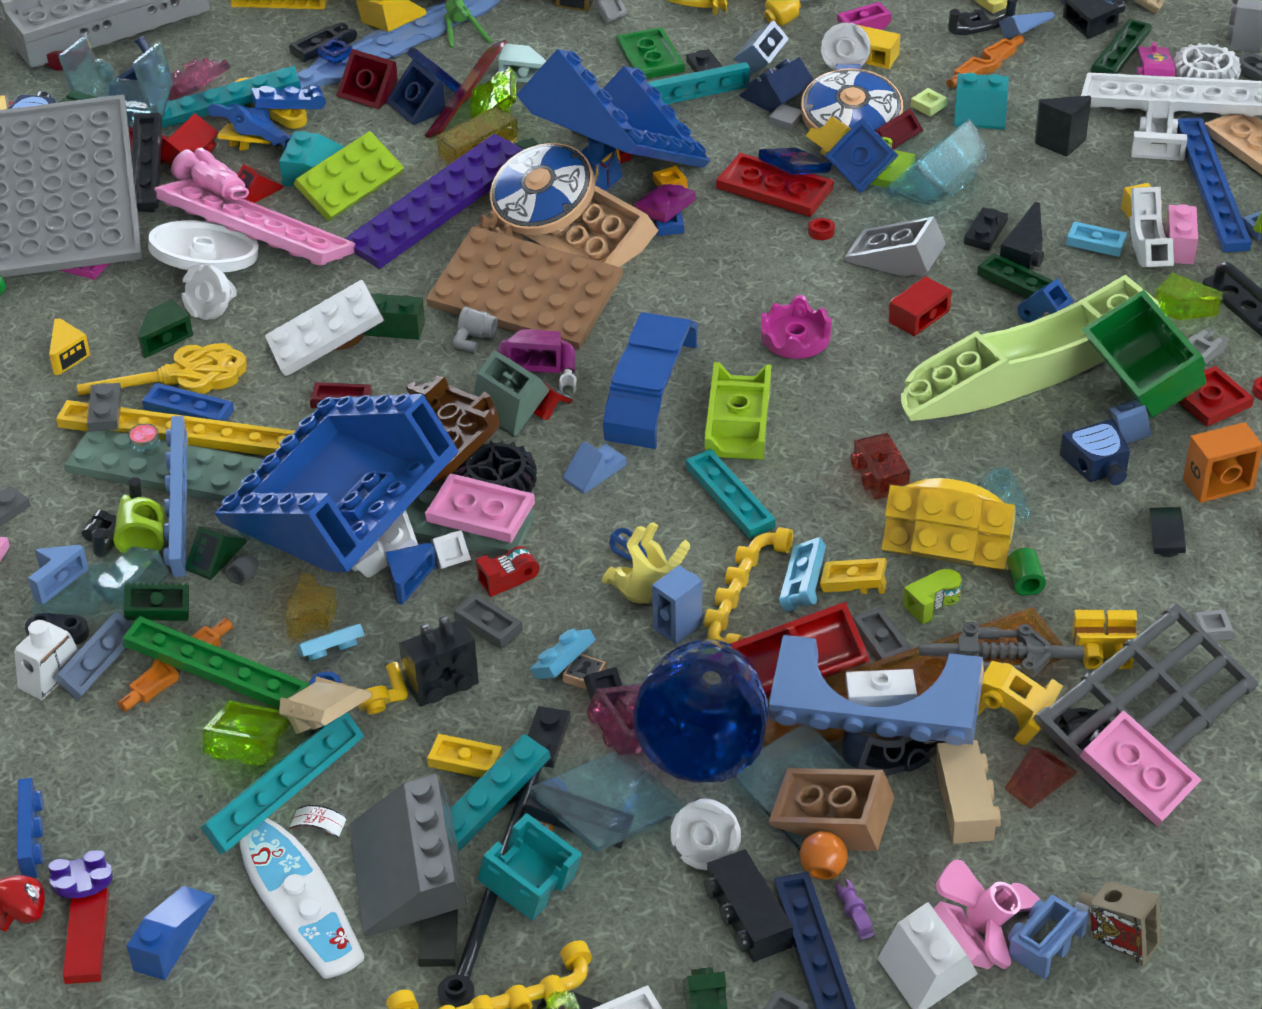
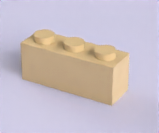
M977 740L973 741V745L963 744L956 746L948 743H937L935 767L952 843L994 840L995 828L1001 826V815L999 807L993 806L992 800H994V785L992 780H987L986 778L988 773L986 754L980 753Z

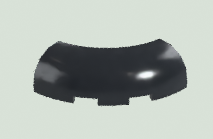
M845 732L842 742V755L847 764L857 769L883 770L885 775H892L904 771L911 772L930 762L929 758L936 753L937 743L946 742L938 740L917 741L911 737L904 736L883 737L879 735L871 737Z

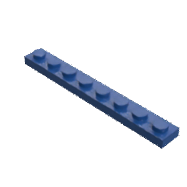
M1202 117L1178 119L1177 133L1187 134L1185 154L1222 251H1250L1252 242Z

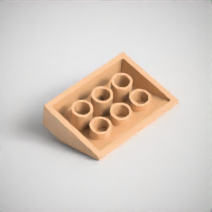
M595 185L594 194L589 205L572 223L551 233L524 236L542 246L620 267L641 253L658 232V229L646 213Z

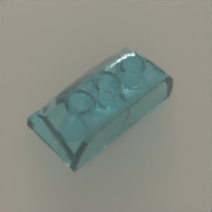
M968 119L938 141L884 189L888 196L891 198L897 194L912 202L932 205L946 195L950 194L953 196L964 187L962 182L966 184L977 175L975 170L988 159L985 143L975 125Z

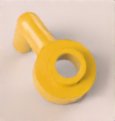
M398 662L386 665L393 689L387 690L386 686H375L365 689L371 691V698L358 705L359 711H366L368 715H373L386 709L385 705L388 703L407 699L408 692Z

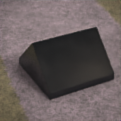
M1091 96L1039 99L1035 144L1068 157L1086 141Z

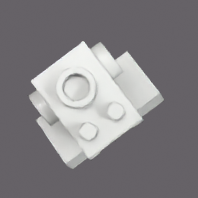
M1149 99L1146 117L1140 118L1139 131H1134L1131 157L1184 161L1187 134H1177L1178 119H1173L1175 101L1170 99Z

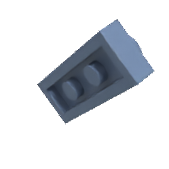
M115 611L53 679L78 700L126 648L123 646L122 638L132 625Z

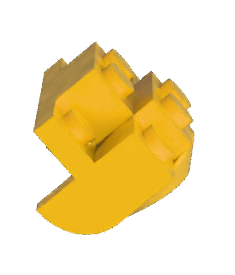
M924 479L902 487L890 485L885 511L887 520L881 550L1005 571L1013 537L1016 508L1014 504L1005 503L982 487L954 479Z

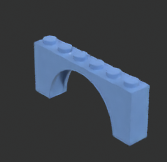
M783 635L769 700L772 721H777L787 726L803 724L822 730L837 728L844 729L849 733L870 732L877 733L883 737L904 736L911 737L917 741L938 740L956 746L963 744L973 745L984 677L983 657L949 653L947 663L940 677L923 694L913 700L895 706L870 707L845 699L826 683L818 669L819 654L815 638Z

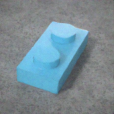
M1074 222L1067 236L1066 246L1120 257L1126 243L1127 233Z
M361 623L354 624L296 644L295 647L299 657L308 656L309 661L328 655L326 649L338 645L339 650L358 644L356 638L365 635Z
M570 629L560 635L559 642L554 647L543 651L538 656L539 661L530 668L531 672L537 679L555 678L584 652L596 638L590 629L577 631Z

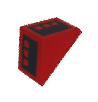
M245 164L242 165L237 174L245 183V188L249 190L248 196L242 199L252 203H256L283 189V185L268 174Z

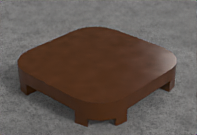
M438 375L435 376V381L419 386L414 381L406 387L409 394H423L459 450L456 456L430 484L443 480L450 473H453L499 427L500 418L491 396L486 392H483L479 397L449 386L446 378Z

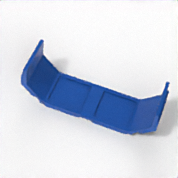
M641 312L609 386V395L603 419L605 441L652 449L657 448V424L662 395L682 346L697 347L698 323L689 319Z

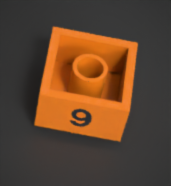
M1246 422L1190 436L1183 481L1200 503L1252 490L1255 488L1262 454V443Z

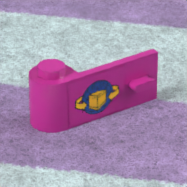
M1151 42V47L1138 46L1137 51L1142 67H1137L1136 75L1175 76V65L1168 47H1157L1156 42Z

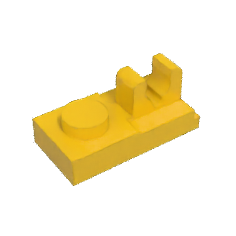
M886 558L825 562L820 581L822 591L824 593L860 589L861 593L868 594L870 588H878V592L884 594L887 585L884 575L887 560Z

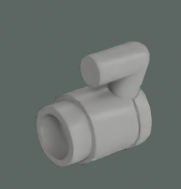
M464 307L458 319V331L452 343L453 347L458 350L475 353L478 349V343L466 340L467 336L492 339L498 328V318L491 316L487 312Z

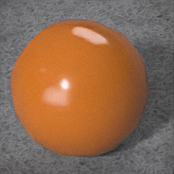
M830 831L816 832L809 835L803 841L799 852L800 864L805 872H809L813 878L821 880L834 879L845 869L848 861L847 846L838 835Z

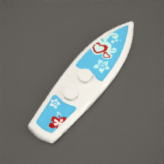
M266 818L240 840L243 863L254 888L277 923L322 978L329 979L349 972L363 962L365 956L334 891L322 870L305 847L281 825Z

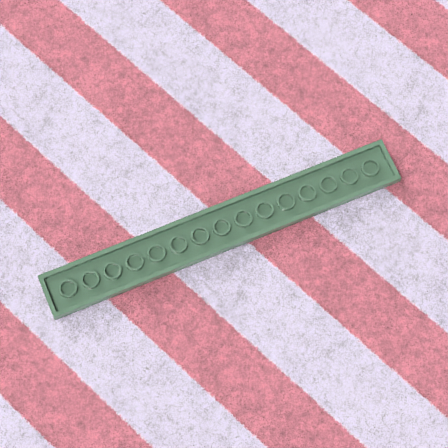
M88 429L64 465L68 473L129 484L130 478L138 477L141 480V487L166 491L165 476L170 475V470H167L165 454L166 452H171V447L167 446V441L153 438L147 442H136L127 433L111 430L89 432ZM187 445V496L222 502L226 496L234 493L242 485L241 482L246 476L254 473L261 466L263 459ZM424 489L406 509L416 540L431 543V539L459 531L458 529L426 522L425 512L438 492ZM530 510L512 543L462 531L467 549L502 556L514 547L522 546L535 518L534 510Z

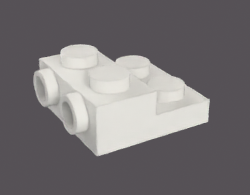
M406 510L351 568L355 572L359 570L367 578L371 577L387 566V551L418 545Z

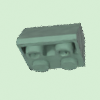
M494 350L477 373L474 395L479 397L483 392L489 394L500 418L499 426L516 436L550 389L536 375Z

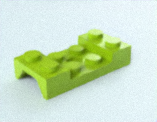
M714 362L705 432V451L712 449L720 458L764 460L772 365H765L755 376L731 375L720 362ZM740 404V405H744V406H743V407H735L734 405Z

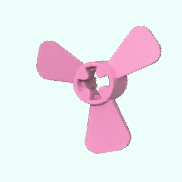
M953 860L946 866L938 878L936 890L941 896L967 906V918L970 924L980 933L986 934L985 952L988 959L998 967L1006 969L1011 965V958L1001 925L1017 912L1030 911L1033 905L1041 899L1027 886L1020 883L1009 885L1005 882H996L985 891L962 860Z

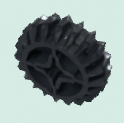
M490 440L489 444H482L456 469V475L529 493H532V489L537 481V466L531 452H526L524 446L516 447L515 442L505 444L503 440L500 443H493Z

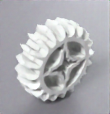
M1198 43L1196 46L1189 44L1188 48L1183 47L1179 52H1176L1173 61L1175 65L1174 77L1239 80L1241 73L1239 57L1235 56V52L1228 51L1226 47L1220 48L1218 44L1215 46L1209 43L1207 45Z

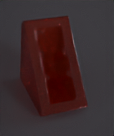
M1031 747L1005 786V790L1031 809L1075 776L1077 771L1053 752Z

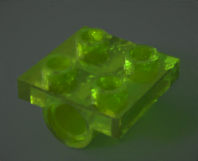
M511 67L503 72H497L491 80L473 89L470 122L475 127H479L485 122H488L491 126H505L509 123L511 119V105L516 102V73Z

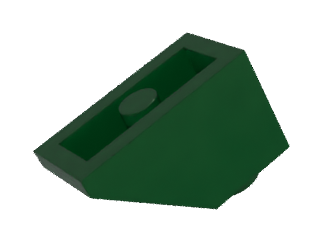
M173 299L149 309L138 333L141 354L144 358L193 336L190 315Z

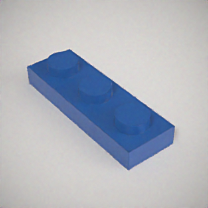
M156 383L142 400L145 410L219 421H227L234 412L232 401Z
M31 777L18 779L17 861L22 875L37 878V865L43 864V849L41 843H38V838L44 835L41 816L38 817V811L44 810L42 792L41 790H35Z

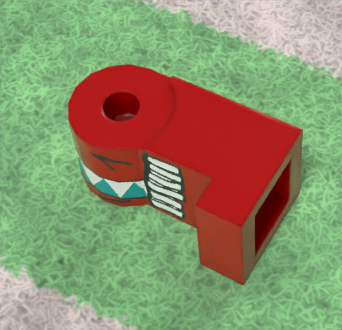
M517 546L507 554L494 559H490L488 555L477 558V580L488 595L492 597L534 579L540 571V565L526 547Z

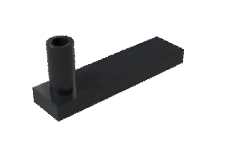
M160 112L134 114L132 164L137 209L159 208V199H157L155 187L160 185L161 149L164 145L161 139L162 117Z

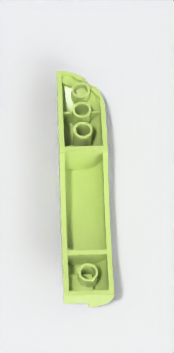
M1124 275L1084 299L1035 321L986 334H980L978 331L925 360L910 373L905 380L906 387L904 392L901 393V403L906 416L910 421L948 417L986 409L1061 383L1102 363L1104 359L1085 338L1082 328L1143 289L1127 275ZM1147 293L1153 299V301L1159 306V302L1155 298H1153L1149 293Z

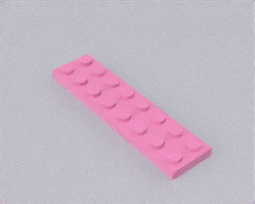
M191 178L155 187L157 199L164 201V204L167 206L182 208L187 214L202 216L207 222L222 224L226 226L227 230L247 234V237L250 239L262 240L267 242L268 246L272 248H282L289 251V254L292 256L309 259L315 265H326L327 262L340 260L354 253L356 243L245 199H225L209 189L201 187Z

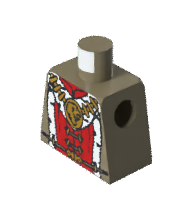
M1114 882L1105 883L1096 896L1087 892H1082L1079 895L1075 909L1089 913L1092 938L1144 966L1161 943L1159 895Z

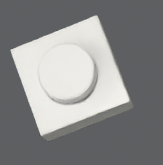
M462 530L430 540L431 544L434 545L439 569L471 560Z

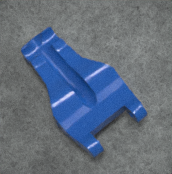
M232 103L228 107L220 104H211L208 108V113L211 116L228 118L234 130L239 134L259 135L267 141H271L273 146L282 144L283 150H285L292 135H288L273 124L270 120L269 110L266 108H248L237 103Z

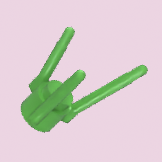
M448 0L446 2L445 8L447 13L444 15L447 23L450 48L454 47L452 21L459 23L463 22L466 18L470 20L488 43L492 42L488 34L472 16L470 10L466 8L463 0Z

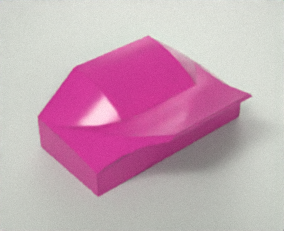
M880 2L839 13L837 14V21L839 23H854L884 30L891 22L892 13Z

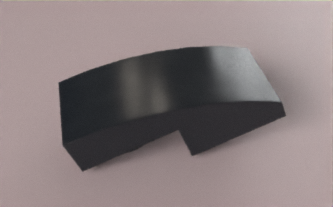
M1181 507L1149 508L1154 554L1173 557L1178 555V553H1186Z

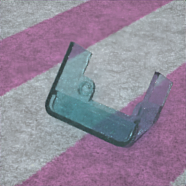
M83 36L58 55L71 91L76 90L98 98L124 94L128 127L133 128L134 114L160 112L163 119L173 78L161 43H156L132 62L138 81L116 78L110 63L101 59H95L87 36Z

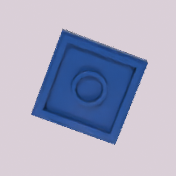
M863 118L825 155L860 193L899 156Z

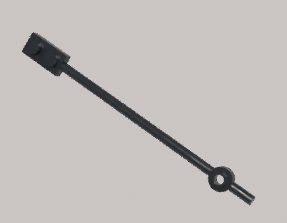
M538 706L528 736L549 750L551 758L543 765L545 767L554 768L570 722V711ZM542 767L520 789L501 843L503 845L501 852L503 856L507 853L506 849L513 826L524 816L526 803L537 785ZM487 887L456 975L444 978L438 986V999L441 1006L452 1005L456 1008L470 1004L471 1000L475 998L474 985L470 980V976L498 895ZM454 988H460L459 991H451Z

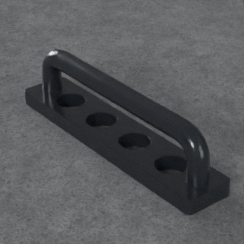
M1221 262L1217 265L1214 275L1203 279L1202 286L1262 337V324L1259 323L1262 321V288L1233 264ZM1230 290L1234 291L1237 294L1227 295L1223 291ZM1248 305L1253 307L1254 310H1244L1241 306Z

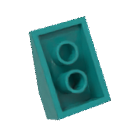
M294 131L279 160L282 185L296 187L294 185L296 178L345 146L321 134Z

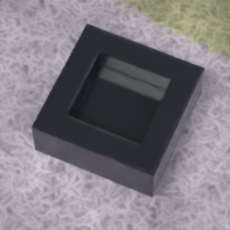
M617 667L583 677L593 709L627 698Z

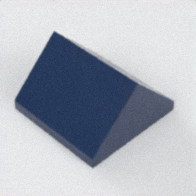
M412 59L386 102L415 125L437 116L445 108L443 83Z

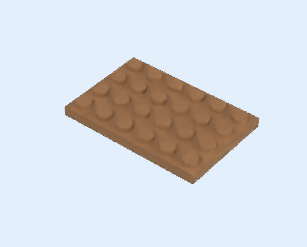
M472 226L427 296L426 302L428 307L459 316L464 307L490 313L491 316L498 318V327L518 332L521 329L561 332V340L567 341L575 349L580 350L623 277V268Z

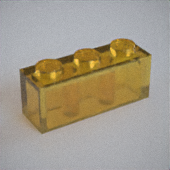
M495 107L437 136L439 157L451 164L493 134L513 143L518 140L517 119L500 107Z

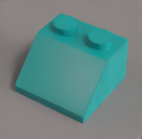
M958 73L954 127L1005 130L1009 76Z

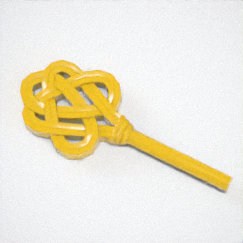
M226 343L210 344L204 347L186 345L175 352L173 364H165L161 366V369L158 368L157 371L77 384V390L80 396L90 394L91 385L120 383L121 388L159 382L169 386L178 384L179 389L205 395L211 389L218 390L234 386L238 382L239 377L246 372L247 360L242 352L233 349L231 345Z

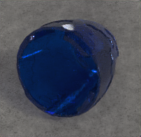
M712 639L688 642L662 657L641 683L633 711L634 730L638 742L649 760L673 777L694 783L717 781L721 783L736 777L748 765L751 766L761 753L769 718L767 695L755 665L748 657L733 648L732 645ZM708 671H714L719 674L721 681L715 685L708 684L704 680L703 674Z

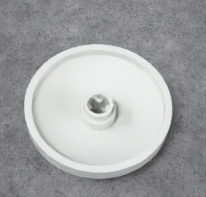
M199 220L175 221L157 226L149 234V252L159 261L180 269L189 270L195 265H214L220 268L222 272H232L251 266L258 258L259 245L257 240L248 238L247 234L227 230L226 226L219 223Z

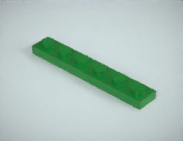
M141 616L137 618L122 638L124 647L280 709L281 697L288 699L310 686L307 682Z

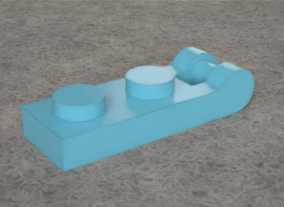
M821 537L793 546L780 595V604L786 613L797 610L800 605L807 607L817 602L815 589L826 545Z

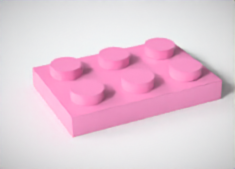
M450 473L425 512L426 522L512 543L535 504V496L533 493Z
M1124 710L1079 755L1157 827L1201 781L1194 772Z

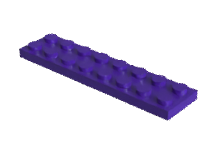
M493 134L344 239L356 243L354 254L380 269L489 192L493 180L501 167L510 158L525 149Z

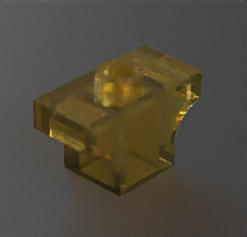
M302 572L293 596L290 595L288 597L285 615L288 638L301 639L305 633L312 630L330 631L338 609L335 588L317 584L313 573Z

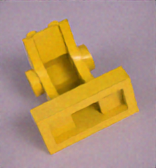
M991 661L984 672L978 716L986 707L997 709L1001 706L1015 715L1019 724L1014 740L1026 746L1040 730L1033 716L1044 707H1050L1056 701L1063 685L1051 679L1043 688L1012 665ZM1011 689H1013V690H1015L1016 692L1020 693L1024 698H1022L1021 696H1019L1018 694H1016L1015 692H1013Z

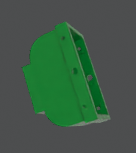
M1144 289L1082 328L1085 338L1113 370L1127 392L1134 400H1138L1142 406H1146L1149 418L1158 416L1206 385L1203 369L1206 363L1203 356Z

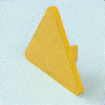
M227 123L217 135L219 139L229 140L230 147L238 146L239 141H241L240 151L248 150L250 142L271 143V141H267L259 135L239 134L230 123Z

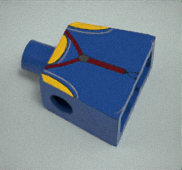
M588 137V146L581 153L588 159L595 176V185L606 191L622 178L619 151L617 148Z

